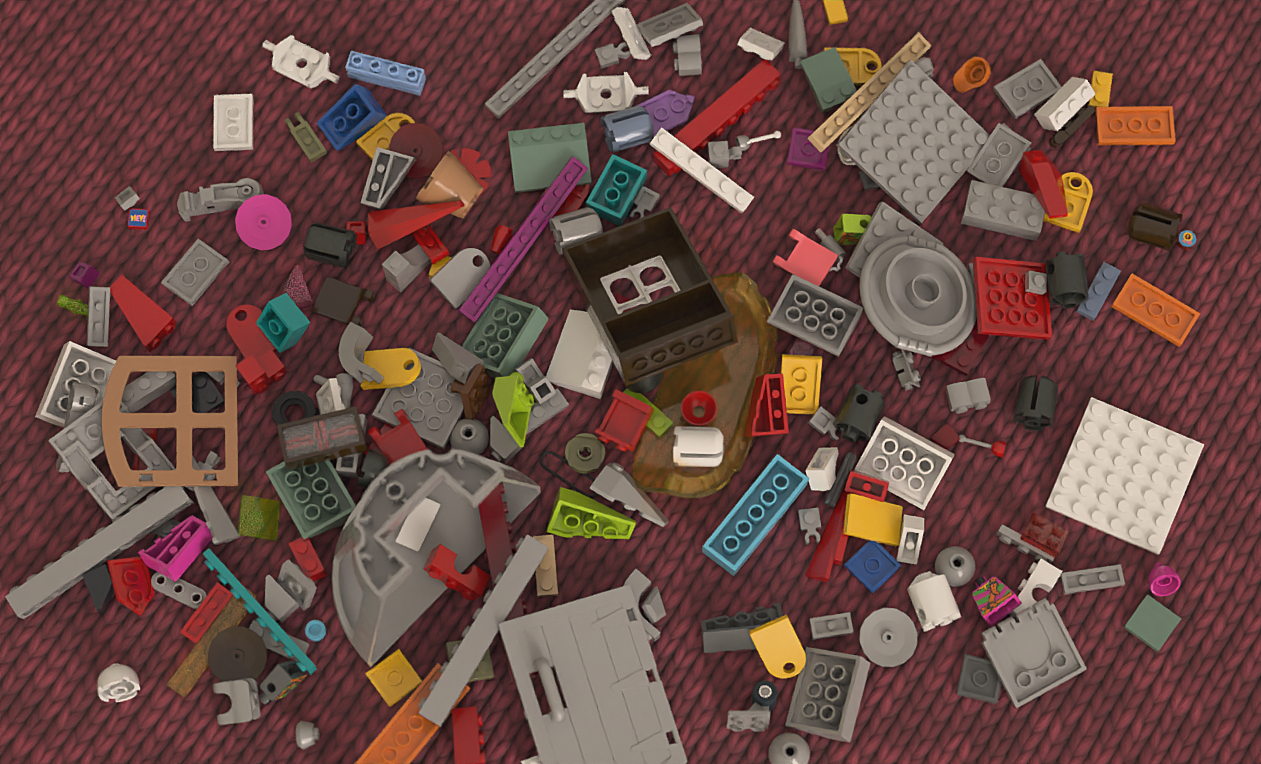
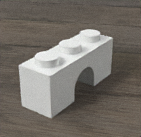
M1040 559L1038 563L1033 562L1028 570V573L1031 575L1028 580L1023 579L1018 587V590L1021 591L1018 599L1022 604L1011 611L1009 615L1016 618L1015 614L1028 607L1034 613L1032 605L1037 602L1032 597V589L1042 588L1050 592L1062 571L1043 559Z

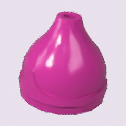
M1156 563L1149 575L1150 590L1157 596H1168L1178 590L1180 578L1171 567Z

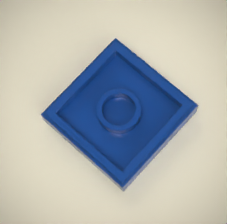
M869 540L844 564V567L873 594L901 565L878 542Z

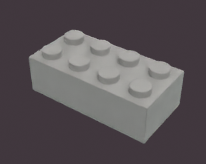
M971 180L961 224L1037 241L1041 233L1045 211L1034 194Z

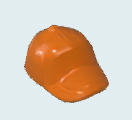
M981 57L969 59L954 75L953 83L956 90L963 93L985 84L990 77V66Z

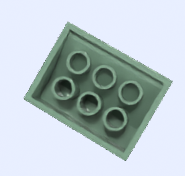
M584 123L508 131L515 193L548 189L572 156L588 168L576 186L592 184Z
M496 293L482 312L462 347L484 361L483 365L487 375L494 379L510 376L511 373L516 372L515 368L523 363L549 318L538 306Z
M330 460L288 470L285 462H282L266 471L304 540L345 524L356 507Z

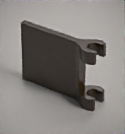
M327 277L311 311L347 325L352 322L362 327L363 322H360V318L354 317V314L361 299L373 303L376 295L369 289H362Z

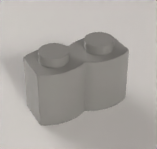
M699 35L677 37V42H673V52L677 53L678 59H674L675 70H679V76L702 75Z
M985 378L947 385L945 388L950 412L956 411V414L967 412L968 408L984 409L991 401Z

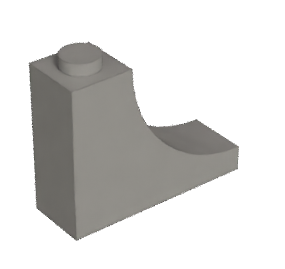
M418 244L406 253L399 254L395 251L382 264L386 280L401 293L431 261Z

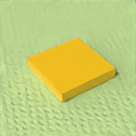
M399 649L365 673L389 707L423 682Z

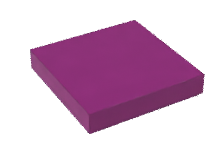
M793 127L787 165L825 171L828 147L820 152L807 139L815 132L814 130Z

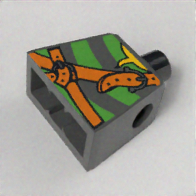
M295 660L278 664L260 685L264 692L259 696V699L265 705H269L271 701L286 697L308 674L301 671L296 665Z

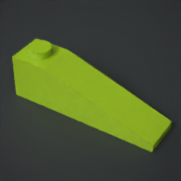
M560 487L552 508L547 532L565 538H573V536H585V538L603 536L605 539H630L636 521L579 492Z

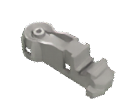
M243 178L237 183L210 185V188L205 189L201 186L199 187L200 191L196 194L189 193L188 191L180 193L177 202L178 212L183 220L187 222L191 221V216L239 209L245 200L255 195H264L262 186L251 178Z
M73 382L68 397L64 429L94 407L95 388L88 384ZM58 456L56 462L57 471L69 472L70 470L63 463L61 457Z

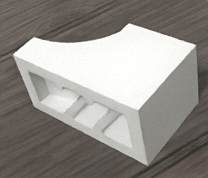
M837 447L818 448L805 470L809 478L811 490L827 491L831 489L836 480L835 466L839 455Z

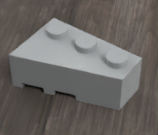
M377 147L361 204L383 210L416 162V159Z

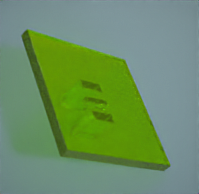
M241 495L238 535L276 541L280 501Z

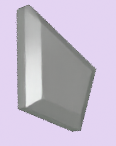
M657 586L652 588L642 605L644 615L650 620L651 624L666 615Z

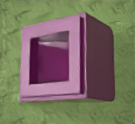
M79 262L69 278L89 288L99 276V272L91 265Z

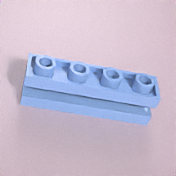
M351 51L345 67L349 78L419 96L426 80L424 69Z

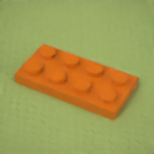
M1173 106L1096 107L1097 145H1174L1176 142Z
M1131 274L1111 306L1178 347L1182 345L1200 315L1199 312L1134 274Z

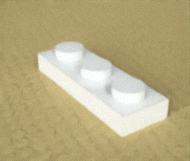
M616 7L612 13L616 24L622 32V37L630 48L631 55L634 59H648L651 54L629 9Z

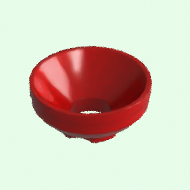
M694 391L683 399L681 413L684 420L690 425L703 427L714 420L717 414V403L709 393ZM701 407L705 410V414L702 417H696L693 414V410Z

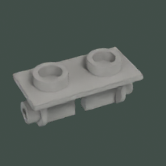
M901 349L902 353L900 351L893 353L892 360L896 371L904 369L903 373L898 374L902 388H905V391L911 390L913 388L912 385L920 388L919 381H921V377L917 369L914 370L912 363L915 361L912 353Z

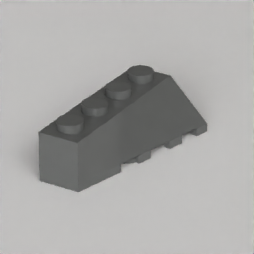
M780 602L774 603L773 607L768 609L762 606L756 608V611L751 613L741 611L737 612L734 617L729 618L727 615L701 621L704 653L757 649L749 631L782 617Z

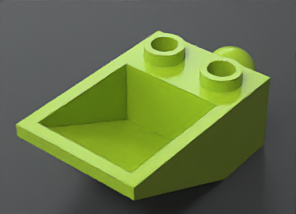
M513 372L510 376L495 378L492 395L503 425L519 447H524L534 398L525 387L523 375Z

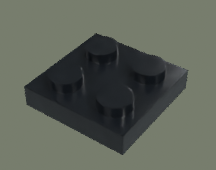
M199 372L192 376V411L194 413H210L225 403L224 398L206 372ZM175 387V388H173V389L170 390V391H171V393L173 394V396H174L175 399H176V387Z

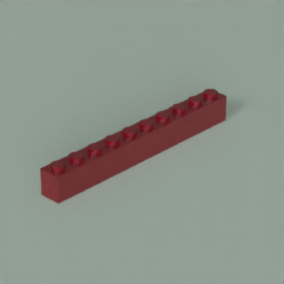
M500 482L478 504L493 589L497 585L494 581L500 572L503 574L507 568L505 566L507 559L510 555L516 553L514 541L510 542L509 534L512 533L510 521L506 522L505 514L508 513L507 502H502L501 494H505L503 482ZM521 597L517 600L505 622L522 617L527 613L526 602H521ZM506 653L511 684L516 682ZM539 671L530 673V679H536L535 674H539Z

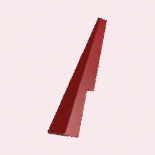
M462 200L371 211L368 213V233L378 250L465 205Z

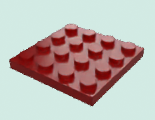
M975 257L973 259L978 334L1045 340L1052 338L1048 284L1046 293L1043 295L1025 291V273L1034 271L1046 274L1045 263Z

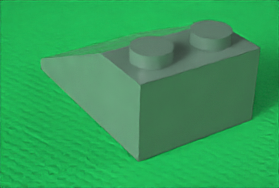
M835 47L800 61L821 114L842 106L857 92Z

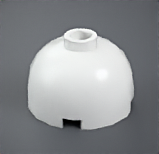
M112 664L98 678V696L109 702V698L115 699V702H121L135 697L137 690L140 691V683L136 672L126 665Z

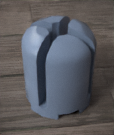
M634 106L600 118L609 151H621L652 140L654 133L653 122L648 111L642 106Z

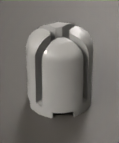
M583 208L549 219L550 229L553 231L556 241L554 244L559 254H563L562 248L603 233L600 218L592 208Z

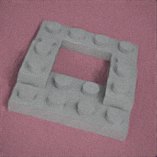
M101 401L52 437L48 442L84 489L88 490L108 517L114 520L157 486L121 487L118 491H115L91 461L105 450L102 436L103 401ZM121 401L120 412L130 413ZM141 428L120 429V437L146 465L147 469L145 470L176 469L152 438L143 432ZM140 475L139 481H153L152 475Z

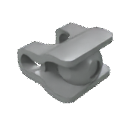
M254 678L213 684L214 693H225L232 701L230 711L217 716L218 724L248 722L260 717L257 681Z

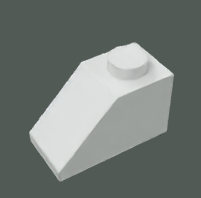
M904 515L897 561L917 564L924 533V518Z

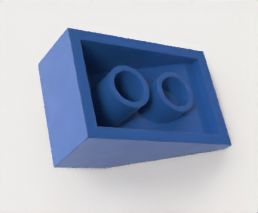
M355 84L316 123L334 148L340 151L366 134L381 122L387 114L366 87Z

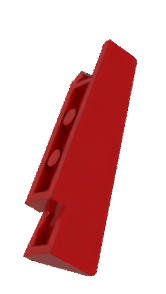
M845 489L842 490L805 574L806 577L828 583L832 565H841L848 535L843 534L847 495L854 493L847 492Z

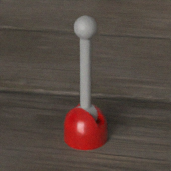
M959 435V442H968L991 448L995 456L1003 458L1007 442L996 441L991 445Z

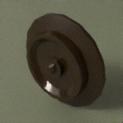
M242 626L229 627L219 632L211 641L208 650V664L213 674L222 682L254 678L256 680L264 671L267 662V648L262 638L252 629Z

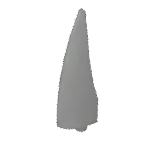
M793 0L788 40L789 62H795L796 69H801L800 61L807 58L806 33L799 0Z

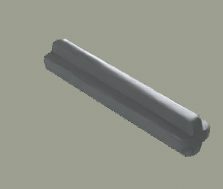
M851 452L846 454L836 480L825 500V505L832 508L835 507L849 477L850 470H852L857 455Z

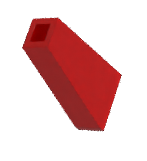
M123 275L110 286V293L146 350L151 352L152 349L158 348L162 342L161 340L175 329L176 322L173 317Z

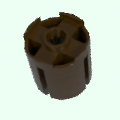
M1140 203L1134 208L1133 216L1129 221V237L1134 241L1171 251L1178 233V224L1181 222L1183 214L1147 203Z

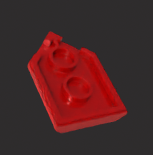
M141 556L108 560L107 564L116 600L141 616L155 594L148 566H146Z

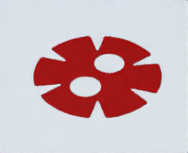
M462 148L461 158H459L455 149L449 151L458 158L476 178L481 187L484 188L481 192L482 194L488 188L489 183L480 178L491 177V168L487 159L476 163L481 153L469 148Z

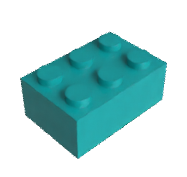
M612 154L586 202V208H592L598 214V217L617 226H622L634 204L633 202L647 180V170Z

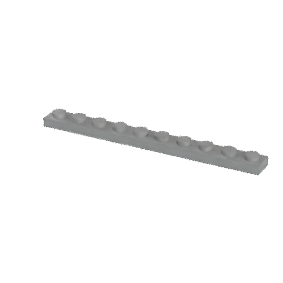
M595 0L494 94L485 103V107L499 119L624 0Z

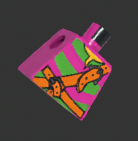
M980 577L975 582L978 588L973 591V598L981 615L991 627L1022 604L1015 593L996 577H992L989 580L985 577Z

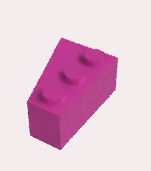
M190 516L171 529L169 535L163 539L158 538L154 541L156 544L147 550L142 549L138 553L146 566L176 582L212 540L213 536L205 522Z

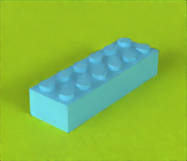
M777 454L702 547V552L731 575L735 576L807 486L809 478Z

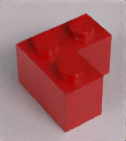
M272 349L257 359L251 354L235 365L240 376L254 395L265 392L269 385L273 382H279L287 373L285 366Z

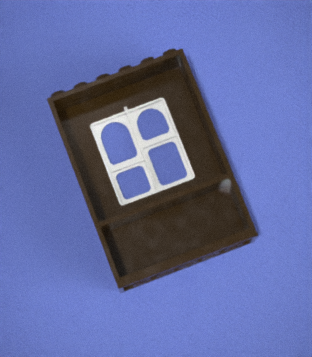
M671 207L562 248L569 277L625 386L738 343L733 314ZM647 267H658L664 272L666 276L664 280L649 286H644L640 279V273ZM628 278L634 283L640 296L628 302L618 304L610 291V285L616 279ZM671 286L675 293L652 301L649 296L651 292L663 287ZM640 304H644L642 306L636 307L634 309L622 313L624 310H627Z

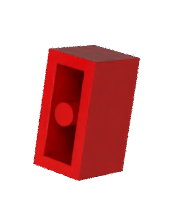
M850 470L845 491L884 502L889 481Z
M301 537L289 543L303 574L307 578L312 579L314 582L327 575L309 538L304 540Z

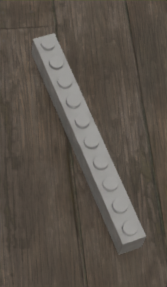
M163 486V489L159 492L148 495L143 503L132 506L129 509L130 512L124 516L116 517L111 525L98 529L90 539L82 540L77 548L63 553L61 559L55 563L47 564L42 572L28 577L26 583L13 587L5 598L16 615L25 619L83 579L82 574L104 565L108 560L119 555L194 502L183 486Z
M529 535L525 539L521 537L515 547L518 549L514 556L510 555L507 559L505 572L503 574L500 572L494 581L497 584L493 591L489 590L483 599L486 602L482 609L478 608L472 617L475 620L471 627L467 626L461 635L464 637L460 645L457 643L451 652V655H453L450 662L446 661L440 670L442 673L439 680L435 679L429 688L431 691L429 697H424L418 706L420 715L440 727L499 632L497 624L505 622L548 551V546Z

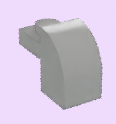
M532 358L515 368L516 372L523 375L525 387L533 395L537 403L541 404L556 394L550 381L541 373Z

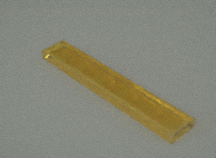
M245 588L255 600L258 598L256 594ZM234 595L168 682V687L183 697L187 695L209 665L208 650L211 641L219 632L229 627H236L247 613L243 606L245 602L241 597L237 600Z

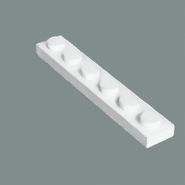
M663 128L659 130L650 142L652 147L741 214L754 197Z

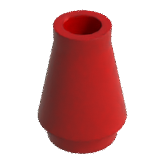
M498 225L494 230L490 251L499 255L512 238L513 230L506 226Z

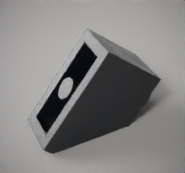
M105 564L82 574L95 608L101 615L106 612L114 594L109 568Z

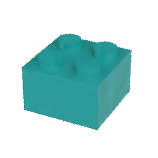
M287 293L269 301L256 322V325L279 353L296 345L310 324L306 315L301 312Z

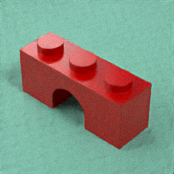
M439 544L432 549L423 570L430 577L439 579L445 583L446 587L455 589L468 600L474 601L482 596L491 575L475 565L467 569L464 575L460 574L454 566L457 554Z

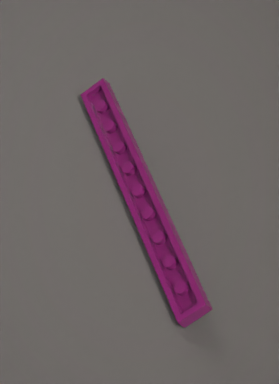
M574 156L568 160L458 311L473 323L476 322L548 224L549 219L553 217L588 168Z

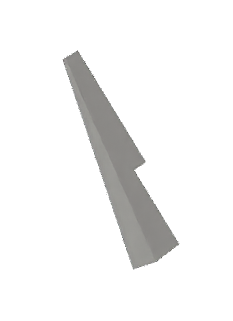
M192 455V468L194 470H201ZM193 486L200 508L206 519L207 527L213 536V543L215 545L222 542L228 543L242 537L211 486Z

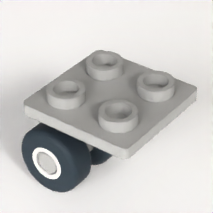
M767 680L756 683L752 693V707L748 711H728L727 729L732 731L752 729L756 732L768 729L770 711L774 709L777 701L778 691L776 686Z

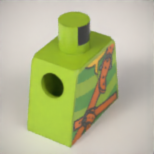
M842 214L833 227L836 242L839 245L858 244L871 216Z

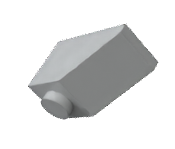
M492 416L490 418L491 455L498 462L502 461L506 464L522 447H519L506 427Z
M268 574L265 584V606L269 610L267 613L274 621L278 619L283 623L299 605Z

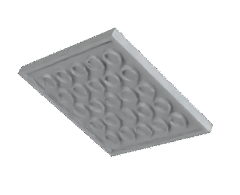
M909 60L836 146L920 224L969 168L990 135L912 60Z

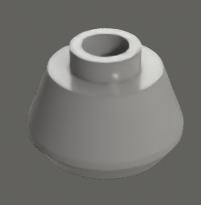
M923 57L915 62L930 78L933 77L934 68L930 58Z
M300 721L296 725L298 747L305 749L314 745L316 740H319V729L313 723Z

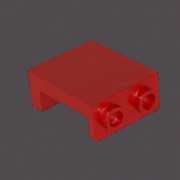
M615 389L612 395L615 399L600 428H596L594 432L599 435V440L607 444L611 441L616 444L615 448L626 452V450L633 452L654 409L650 405Z

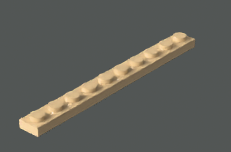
M917 33L807 139L822 152L873 103L909 60L915 63L931 45L920 33Z

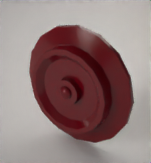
M410 123L400 127L393 134L389 144L390 151L416 159V162L406 175L409 178H423L432 174L443 157V145L439 135L431 127L422 123Z

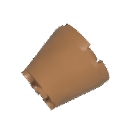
M448 151L415 199L422 204L462 200L465 206L450 214L463 219L484 188L481 187L479 182L458 158Z

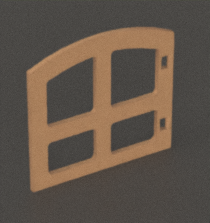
M237 356L118 357L106 386L102 408V436L105 454L118 487L238 486L237 368L235 366L237 365ZM134 371L175 372L176 412L121 413V400L130 373ZM193 372L224 373L225 411L223 413H194L192 411ZM175 428L177 433L176 469L131 470L122 447L120 429ZM194 428H223L225 430V469L194 470L192 468V430ZM216 474V480H204V475ZM140 475H152L153 481H139Z

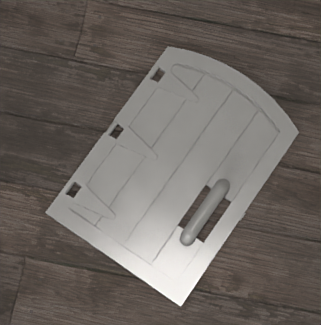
M630 584L497 624L541 764H686L688 762ZM632 608L635 620L629 622L626 610ZM552 666H554L557 679L563 694V698L567 707L565 709L563 708L562 701L551 670ZM652 669L656 682L649 683L646 671ZM539 671L551 709L549 714H541L530 679V673ZM672 731L675 743L669 745L666 733Z

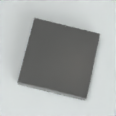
M964 654L956 695L997 704L1001 681L991 661Z

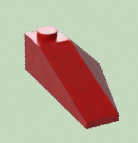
M1042 150L1023 152L1019 172L1049 219L1067 217L1068 210L1063 178L1054 162Z

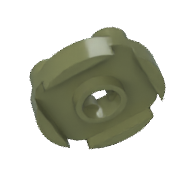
M589 433L578 434L566 445L565 459L569 468L576 472L585 474L596 472L604 462L605 447L595 435ZM587 449V452L591 453V455L584 458L579 452Z

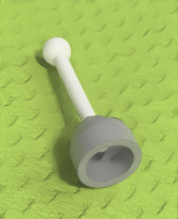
M775 131L774 134L749 139L745 135L736 136V146L741 147V150L744 151L753 142L773 137L780 138L781 132Z

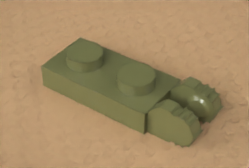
M299 112L294 115L300 125L294 127L288 118L284 121L292 136L310 163L327 154V151L307 121H304Z

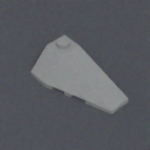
M618 463L607 464L590 487L591 490L612 502L614 500L621 501L624 508L628 510H639V514L642 517L662 527L666 526L669 522L667 517L633 478L624 471V467Z

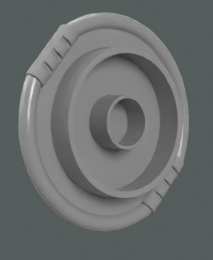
M906 235L881 243L867 257L860 275V297L868 319L887 341L896 348L927 356L946 353L965 341L971 333L977 318L975 286L968 270L954 253L941 243Z

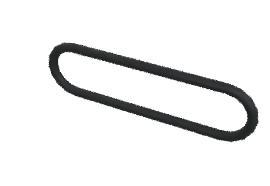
M546 451L541 455L540 464L545 470L589 498L595 497L598 494L596 492L592 495L586 494L543 464V457L547 454H552L568 464L563 457L553 451ZM581 473L591 481H595V479L589 476L588 474Z

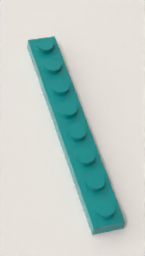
M207 549L203 553L206 558L204 563L211 571L215 569L219 573L217 575L218 579L224 585L228 583L232 587L230 592L237 600L241 597L245 602L243 604L245 609L250 614L254 612L258 616L256 621L263 628L267 626L271 630L269 635L276 643L281 641L284 645L282 648L290 658L294 656L298 660L296 665L302 672L307 670L310 675L315 672L317 668L214 553Z

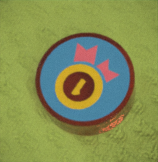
M1191 230L1181 231L1176 239L1177 245L1183 250L1192 249L1197 243L1196 234Z

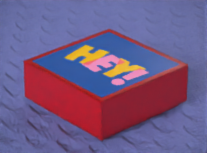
M129 208L128 229L148 230L149 209Z

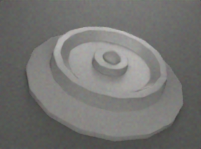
M882 608L872 612L864 620L860 628L859 642L863 653L870 661L883 667H895L905 663L913 655L917 646V631L913 621L905 613L895 608Z

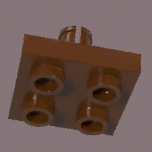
M476 364L465 384L456 380L451 384V392L461 394L466 419H474L476 414L480 412L483 401L488 398L490 393L487 383L488 376L484 365Z

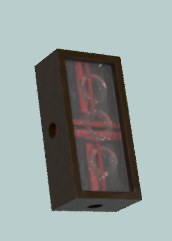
M357 406L277 425L284 462L288 470L368 451Z

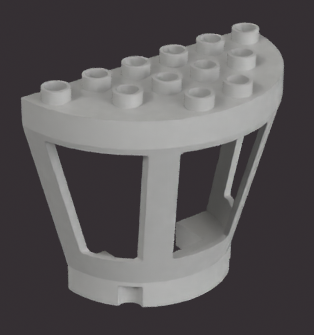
M452 449L448 454L434 455L430 450L411 454L389 466L372 482L363 498L348 517L340 533L332 565V592L340 623L355 650L370 667L448 588L445 586V583L430 577L423 570L432 549L442 544L456 553L454 566L462 574L486 549L478 504L500 482H503L505 494H501L502 502L506 501L508 513L505 514L506 522L510 521L512 523L541 493L538 484L508 465L457 449ZM425 498L439 503L440 507L419 551L397 543L396 539L407 516Z

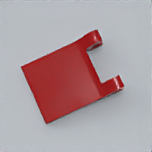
M404 409L394 413L401 424L384 435L381 434L377 426L368 430V433L382 453L388 458L390 466L406 456L428 450Z

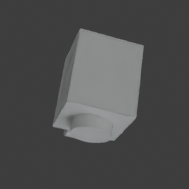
M727 141L708 142V163L713 167L728 168L729 159H741V147L728 149Z

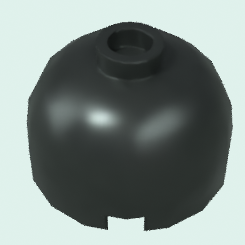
M369 449L357 487L368 489L372 482L389 467V460L383 453Z

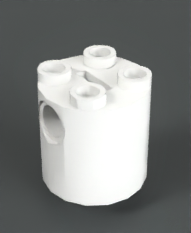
M930 571L915 577L907 590L924 632L934 629L939 624L940 626L948 625L953 620L961 617L945 574L937 575Z

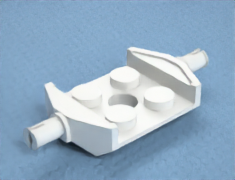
M292 35L278 43V45L268 40L264 41L263 48L273 52V70L309 88L317 87L326 79L334 83L339 81L340 76L329 71L330 56L328 53L323 54L295 40ZM300 61L307 62L304 68L297 67Z
M627 72L620 76L586 77V74H583L577 89L564 90V98L576 97L585 113L621 111L631 108L637 95H649L648 86H634ZM609 92L611 97L604 99L601 97V94Z

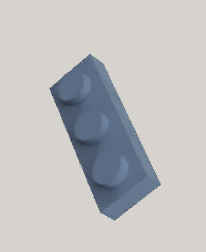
M1103 262L1088 289V299L1080 304L1076 312L1094 321L1121 270Z

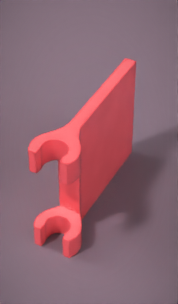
M792 229L789 236L797 241L798 244L787 261L776 255L773 263L789 273L820 287L838 255L807 238L797 230Z

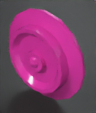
M267 194L255 195L245 200L239 207L235 218L236 231L241 240L249 247L258 250H271L281 245L289 236L292 227L291 214L287 206L277 197Z

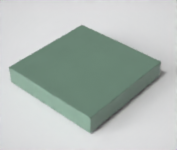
M1147 594L1123 628L1158 652L1181 618Z

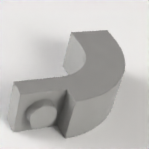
M350 322L340 340V362L343 368L361 384L364 380L369 383L373 380L380 384L384 377L374 368L364 364L363 359L365 350L374 337L364 328Z
M635 569L627 578L624 586L630 584L638 607L641 597L651 587V581ZM632 608L626 610L629 622L634 621L635 617ZM640 613L648 641L656 642L660 637V632L645 620Z

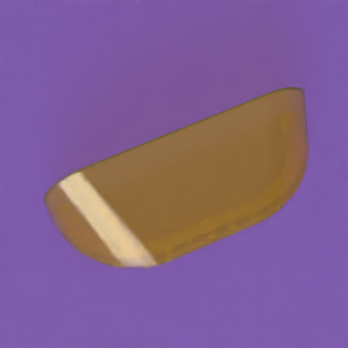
M743 272L721 274L712 277L733 314L738 343L676 366L663 373V379L659 384L653 405L666 415L674 425L661 439L648 427H645L632 465L633 480L642 491L681 498L709 496L730 483V477L734 472H738L746 460L754 437L743 438L755 379L761 375L775 374L778 354L774 352L775 341H778L776 326L767 323L772 313L768 300L760 295L757 290L758 285ZM694 391L709 393L717 403V414L710 424L703 426L716 427L723 434V459L719 466L716 467L674 466L675 426L695 427L687 423L681 413L683 399ZM697 407L693 410V414L696 417H702L705 414V410Z

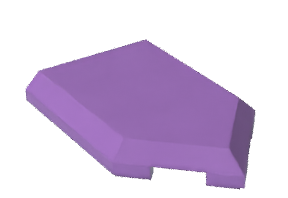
M667 90L637 106H642L648 111L653 122L654 138L661 128L669 131L687 122L695 97Z

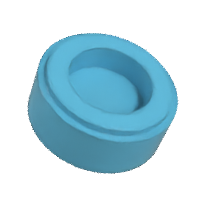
M319 620L310 621L305 627L306 636L312 641L322 640L326 635L325 625Z

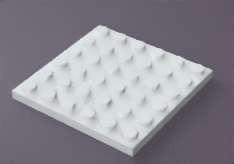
M1091 397L1045 507L1159 555L1204 444Z

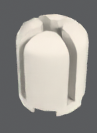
M675 426L674 466H719L723 459L724 438L720 429L716 427Z

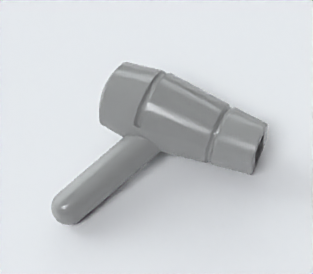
M340 373L336 375L338 385L341 387V402L344 404L345 409L350 408L353 377L348 373ZM320 375L314 376V381L321 385H324L328 380Z

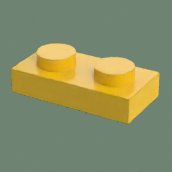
M1093 71L1091 87L1095 95L1089 100L1088 106L1091 105L1094 109L1096 107L1109 106L1113 74Z

